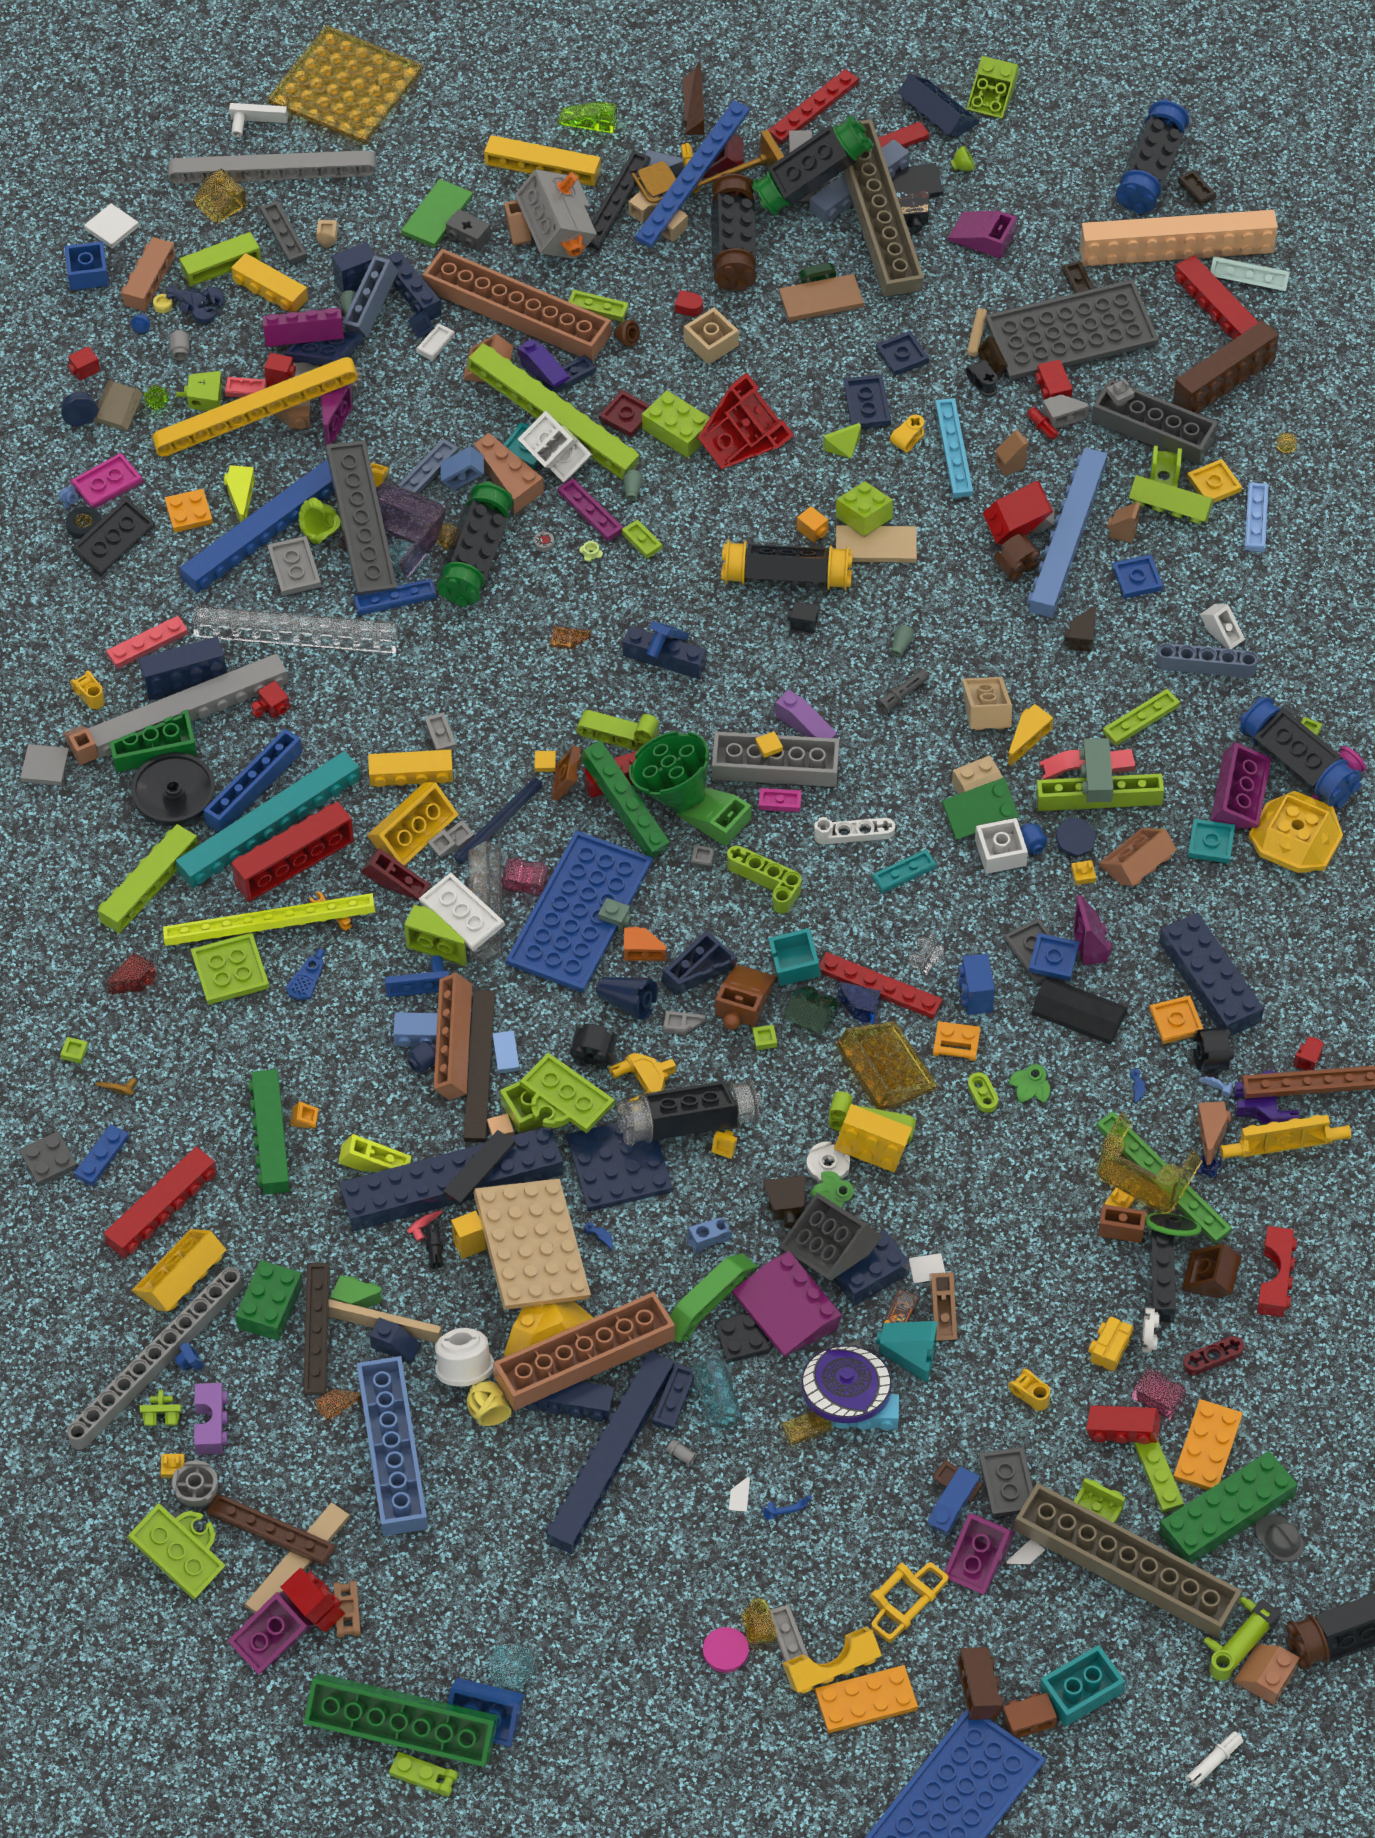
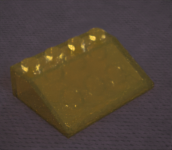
M895 1021L846 1028L835 1045L875 1107L879 1110L898 1107L938 1087Z

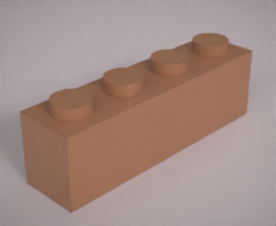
M152 237L149 244L145 245L142 257L138 258L134 272L130 273L127 285L123 286L121 290L124 306L142 311L147 310L176 256L173 242Z

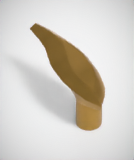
M130 1078L126 1084L96 1082L95 1085L119 1094L132 1095L134 1094L133 1088L136 1086L137 1081L134 1078Z

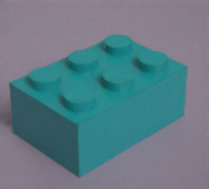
M1097 1645L1042 1677L1039 1691L1042 1694H1048L1056 1715L1066 1727L1124 1693L1125 1680L1101 1646Z

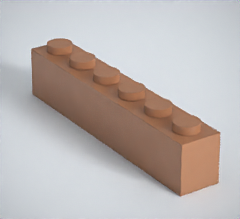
M458 973L439 979L434 1090L448 1100L467 1094L472 983Z

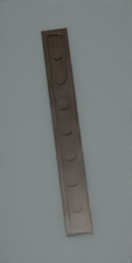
M473 990L464 1142H486L495 990Z

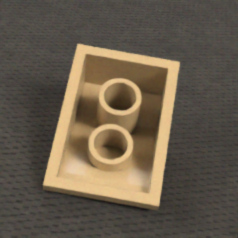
M1003 677L962 679L966 715L970 729L984 730L985 728L1004 729L1011 727L1012 704Z
M989 755L954 769L952 785L956 792L961 794L1003 777Z

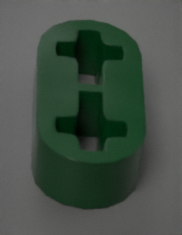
M823 263L802 269L799 272V278L802 284L835 278L837 273L832 263Z

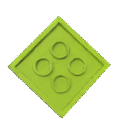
M253 933L191 949L192 958L207 1005L269 989V982Z

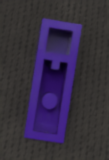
M534 339L528 340L523 345L517 347L522 368L555 388L570 379L568 373L548 350Z

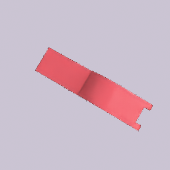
M1132 749L1110 751L1112 773L1135 771ZM1079 750L1064 751L1039 762V767L1045 770L1042 780L1056 779L1063 772L1081 769V764L1084 763L1083 760L1079 759Z

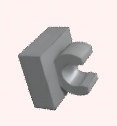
M1125 379L1107 387L1106 393L1117 406L1134 398V391Z

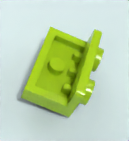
M1085 1478L1082 1482V1488L1073 1502L1116 1523L1124 1509L1126 1498L1116 1490H1109L1103 1487L1096 1480Z

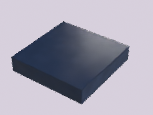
M911 331L876 344L877 352L893 376L929 363V357Z

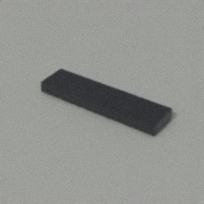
M497 1130L443 1190V1194L461 1206L515 1146V1141Z

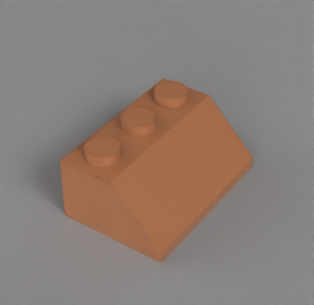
M1141 828L1098 864L1121 885L1136 886L1142 881L1144 876L1153 873L1160 863L1169 860L1171 854L1177 849L1166 829Z

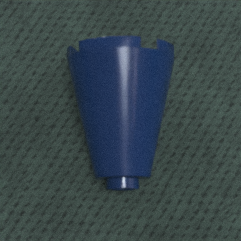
M603 977L597 982L596 992L599 998L637 1019L645 1020L653 1011L650 1007L652 1002L656 1003L658 987L656 981H652L653 979Z

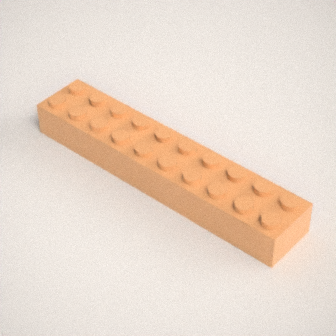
M1274 210L1082 223L1080 254L1083 266L1187 259L1193 255L1197 258H1210L1214 256L1228 257L1274 253L1278 226Z

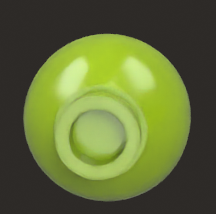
M965 146L958 148L954 158L951 160L954 170L959 169L966 172L975 170V163L969 150Z

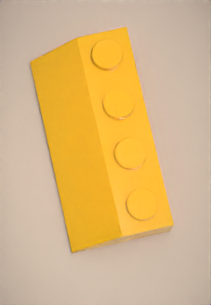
M426 782L419 786L367 836L377 850L379 848L398 862L405 865L428 844L430 839L441 832L459 814L436 782Z
M190 1229L132 1291L156 1310L171 1311L178 1305V1300L182 1296L187 1295L193 1289V1285L207 1275V1270L222 1259V1254L226 1251V1248L212 1231Z

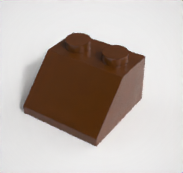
M1225 1243L1191 1251L1182 1289L1213 1298L1231 1295L1241 1256Z

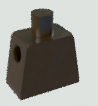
M805 1175L763 1180V1193L771 1216L775 1221L783 1220L785 1228H792L797 1222L796 1218H799L804 1212Z

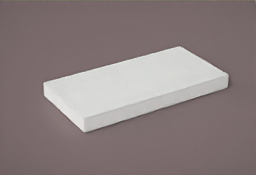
M451 872L419 898L420 903L435 911L465 940V945L472 951H475L505 926L504 921Z

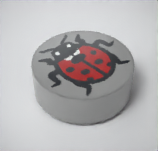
M549 532L536 534L534 537L535 548L541 552L550 551L554 547L553 535Z

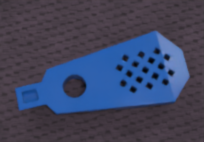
M318 948L314 956L308 957L285 987L289 997L297 1000L311 999L324 965L322 958L325 951ZM311 964H315V965H316V966L313 967V968L309 967V965H311Z

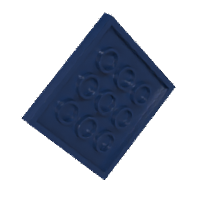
M642 1117L591 1128L588 1133L582 1130L566 1134L588 1212L673 1192L659 1141L653 1140Z

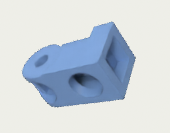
M716 1218L689 1227L687 1240L694 1254L703 1252L704 1248L727 1241L731 1238L732 1232L724 1218Z

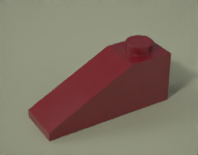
M380 848L369 857L361 870L362 874L378 885L419 901V898L426 893L431 885Z

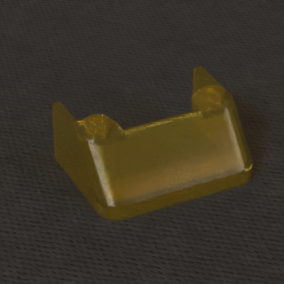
M1121 1111L1104 1139L1097 1174L1103 1182L1122 1190L1156 1211L1169 1213L1175 1208L1202 1160L1197 1152L1192 1150L1181 1168L1173 1164H1167L1155 1175L1122 1157L1121 1155L1125 1149L1123 1137L1132 1122Z

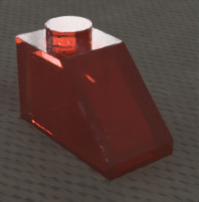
M134 952L107 980L109 993L113 995L142 991L155 980L154 964Z

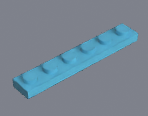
M955 398L935 400L953 498L973 496Z

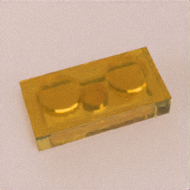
M812 1411L783 1422L782 1429L790 1446L831 1431L832 1424L830 1420Z

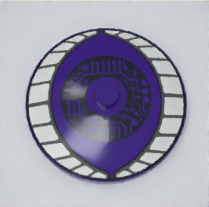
M836 1346L819 1352L809 1360L802 1373L801 1390L807 1405L819 1416L838 1423H857L872 1418L886 1406L891 1396L892 1379L887 1365L871 1351L856 1346Z

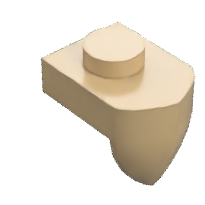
M318 220L316 240L322 247L329 248L337 241L338 222L337 220Z

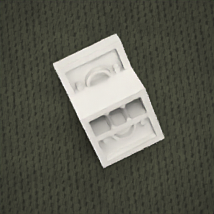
M545 411L518 438L545 468H550L563 483H566L593 455L566 426L560 425L548 411Z

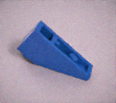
M960 1466L937 1501L927 1521L929 1528L950 1537L981 1476Z

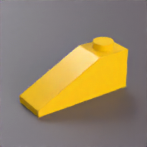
M1036 704L1029 709H1025L1020 716L1009 750L1008 765L1010 766L1052 730L1053 717Z

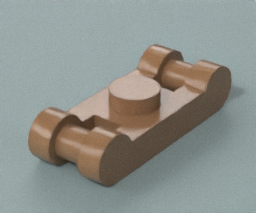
M357 1580L346 1584L334 1582V1595L342 1602L340 1607L345 1612L336 1622L337 1637L345 1638V1635L359 1637L361 1636ZM342 1593H350L351 1595L342 1596ZM344 1621H353V1625L344 1626Z

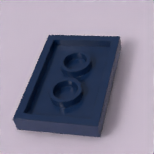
M882 375L843 379L851 426L860 423L861 428L891 425Z

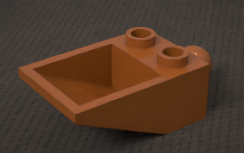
M738 964L734 967L723 982L715 999V1015L724 1018L723 1025L726 1029L735 1030L739 1027L740 1023L756 1027L777 980V976Z

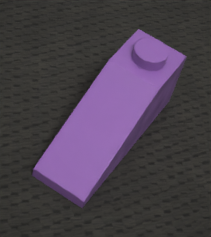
M789 689L776 701L775 717L804 736L834 738L837 735V732L803 698Z

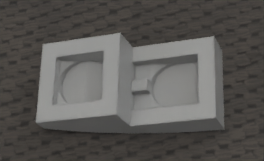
M462 820L447 832L443 829L430 839L428 844L441 858L462 848L475 834Z

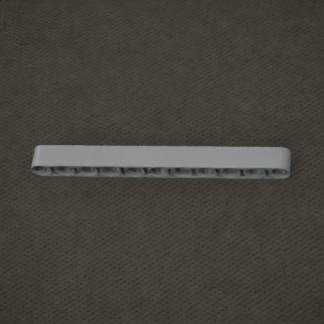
M367 150L173 158L168 162V180L174 184L372 176L376 173V155L374 152Z
M234 1267L224 1269L68 1426L67 1434L72 1448L77 1450L86 1448L181 1352L179 1346L185 1342L190 1343L241 1291L242 1281L238 1269ZM229 1280H236L232 1283H228ZM214 1295H220L218 1298H213ZM200 1310H205L203 1313H197ZM186 1325H189V1326H190L189 1328H186V1329L182 1328L183 1326H186ZM169 1341H175L172 1344H167ZM154 1356H160L158 1359H151ZM140 1371L145 1372V1373H143V1374H141V1375H137V1374H136V1373H138V1372H140ZM123 1387H129L127 1390H121ZM109 1402L114 1403L111 1406H105ZM92 1418H98L97 1421H90ZM76 1434H83L81 1437H74Z

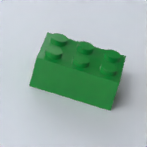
M260 1260L235 1315L237 1328L279 1341L303 1288L302 1272Z

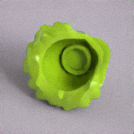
M317 498L305 500L300 508L298 518L300 529L312 544L322 543V540L336 533L341 526L340 517L337 515L334 507L322 503Z

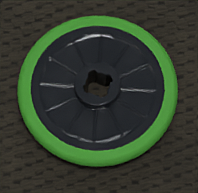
M1152 1213L1145 1218V1224L1160 1233L1173 1236H1194L1201 1232L1200 1224L1184 1216L1170 1213Z

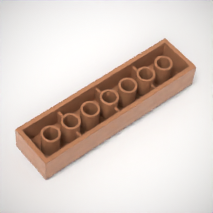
M652 1292L493 1362L494 1378L515 1411L675 1340V1324L655 1292Z

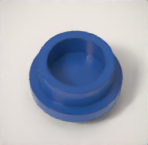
M138 314L132 318L131 327L138 333H146L150 328V320L147 316Z

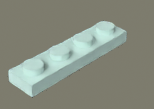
M1215 256L1213 257L1210 271L1218 278L1286 291L1290 271Z

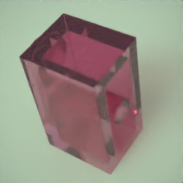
M1147 1368L1134 1387L1132 1398L1148 1408H1157L1160 1415L1172 1420L1184 1403L1187 1390L1181 1384L1166 1379L1160 1372Z

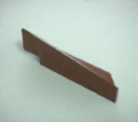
M698 62L696 68L683 78L685 135H704L701 62Z

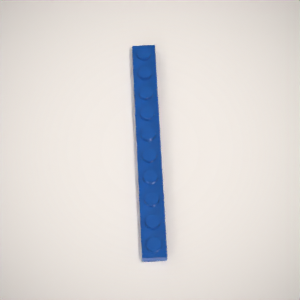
M735 100L732 101L635 235L636 241L650 248L655 245L748 116L750 107Z

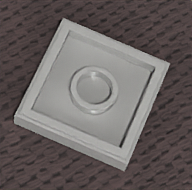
M28 744L20 777L21 782L62 786L70 753L69 748Z

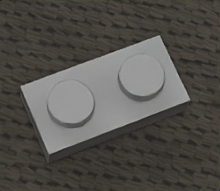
M444 712L424 718L435 750L457 749Z

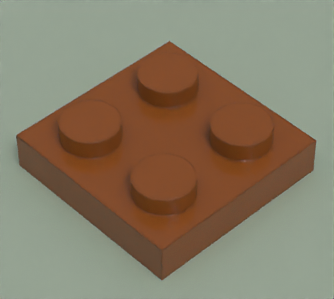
M573 745L557 763L551 799L559 801L563 795H567L570 787L577 783L579 777L577 768L581 763L580 747Z

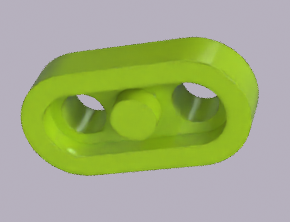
M980 1072L970 1075L968 1078V1090L978 1109L985 1113L996 1110L998 1095L988 1076Z

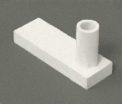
M230 103L229 111L231 120H233L231 135L233 137H242L244 121L288 122L286 106Z

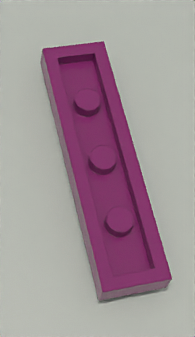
M574 478L558 487V494L607 542L622 533L623 526Z

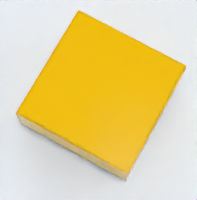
M775 732L755 738V743L764 758L783 751V746Z
M535 751V772H555L556 751Z

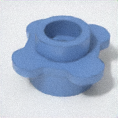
M73 485L63 488L59 493V500L64 503L66 509H69L71 504H74L79 498Z

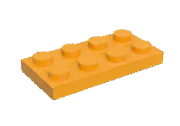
M1199 1399L1173 1476L1174 1480L1207 1491L1220 1483L1243 1412Z
M905 1665L815 1688V1694L828 1734L918 1710Z

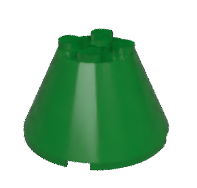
M678 731L668 732L648 741L634 755L636 759L629 766V776L633 785L638 790L679 814L704 801L709 748L700 735L688 731V734H679Z

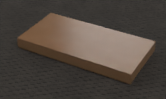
M854 274L779 288V295L788 322L864 307Z

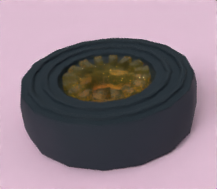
M81 506L73 509L68 514L66 528L72 537L81 539L102 518L94 508Z

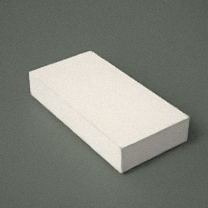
M438 323L435 329L416 348V353L433 361L455 336V332Z

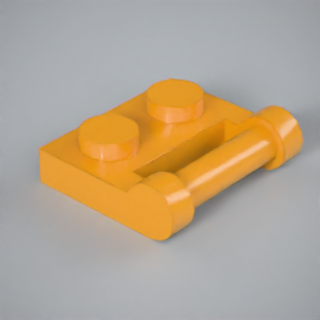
M938 1021L933 1056L947 1055L969 1058V1061H976L981 1027ZM941 1045L956 1046V1047L971 1048V1049H970V1050H966V1049H959V1048L944 1047V1046H941Z

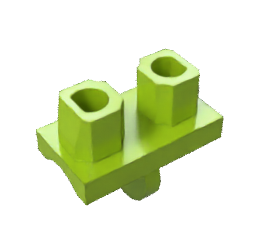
M159 1390L158 1396H150V1403H158V1405H140V1413L143 1415L145 1426H157V1414H165L166 1426H178L180 1414H183L181 1404L164 1405V1403H173V1396H164V1390Z

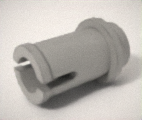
M672 1440L666 1450L669 1452V1456L672 1457L674 1455L688 1466L693 1463L697 1456V1453L683 1446L680 1440Z

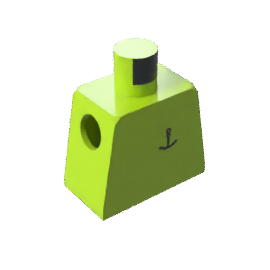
M221 371L189 375L188 386L177 385L176 396L187 397L190 409L209 411L219 407L223 384Z

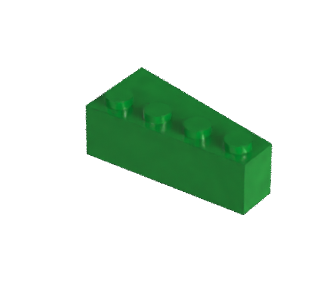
M188 709L182 711L181 715L174 718L172 716L165 718L164 722L155 726L151 724L146 726L145 730L141 732H132L110 742L116 773L140 768L148 760L165 753H186L197 757Z

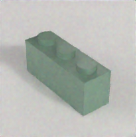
M1109 738L1084 739L1083 747H1079V759L1083 760L1084 763L1081 764V777H1085V781H1082V794H1086L1087 802H1112L1113 779Z

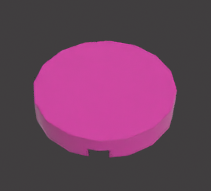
M730 1627L718 1628L710 1632L705 1638L703 1657L713 1670L722 1673L734 1672L746 1663L749 1655L748 1641L744 1634L737 1629Z

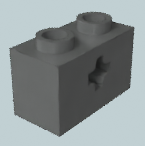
M458 209L446 222V236L453 241L465 245L467 248L479 252L491 238V226L489 223Z

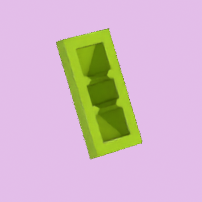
M860 423L824 435V451L852 458L861 438Z

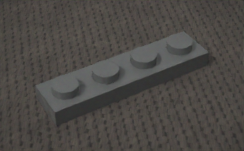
M275 201L260 206V212L289 265L308 259L303 245L279 202Z

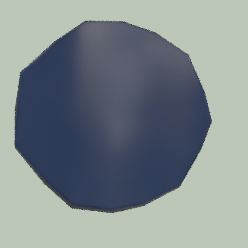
M84 392L72 393L61 402V416L64 422L76 427L90 423L98 414L99 406L93 401L91 395Z
M1067 818L1057 828V847L1066 855L1078 857L1092 851L1096 833L1091 825L1083 819Z

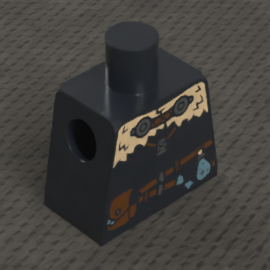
M929 189L897 191L896 194L907 227H911L912 232H920L922 225L928 224Z

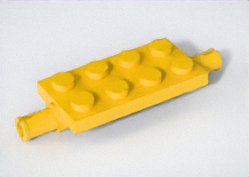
M1313 1115L1305 1119L1294 1118L1286 1122H1270L1267 1125L1261 1126L1250 1125L1242 1128L1239 1143L1220 1145V1154L1222 1159L1236 1156L1244 1158L1331 1144L1336 1140L1351 1139V1129L1349 1125L1330 1128L1328 1115Z

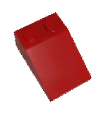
M1035 481L996 500L983 512V515L995 542L1003 545L1017 534L1021 536L1025 534L1027 536L1050 516L1053 510L1040 482Z

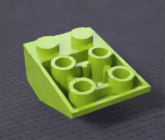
M981 56L966 110L1003 119L1020 72L1018 64Z

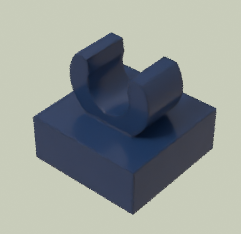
M425 311L417 313L408 320L418 339L435 329Z

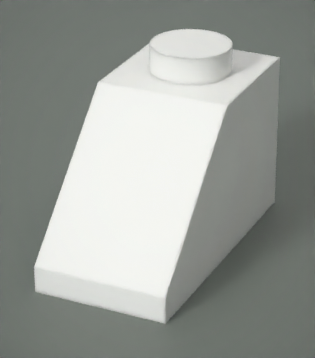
M1214 604L1200 614L1208 632L1227 649H1232L1245 640L1228 604Z

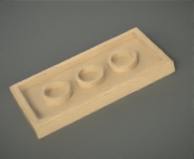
M836 525V549H846L849 546V550H853L852 562L916 563V526H880L863 536L849 526Z

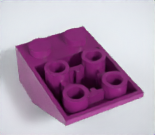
M1002 211L962 212L948 237V241L1001 259L1016 233L1017 217Z

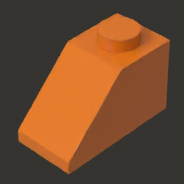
M639 927L624 928V961H666V945L650 931Z

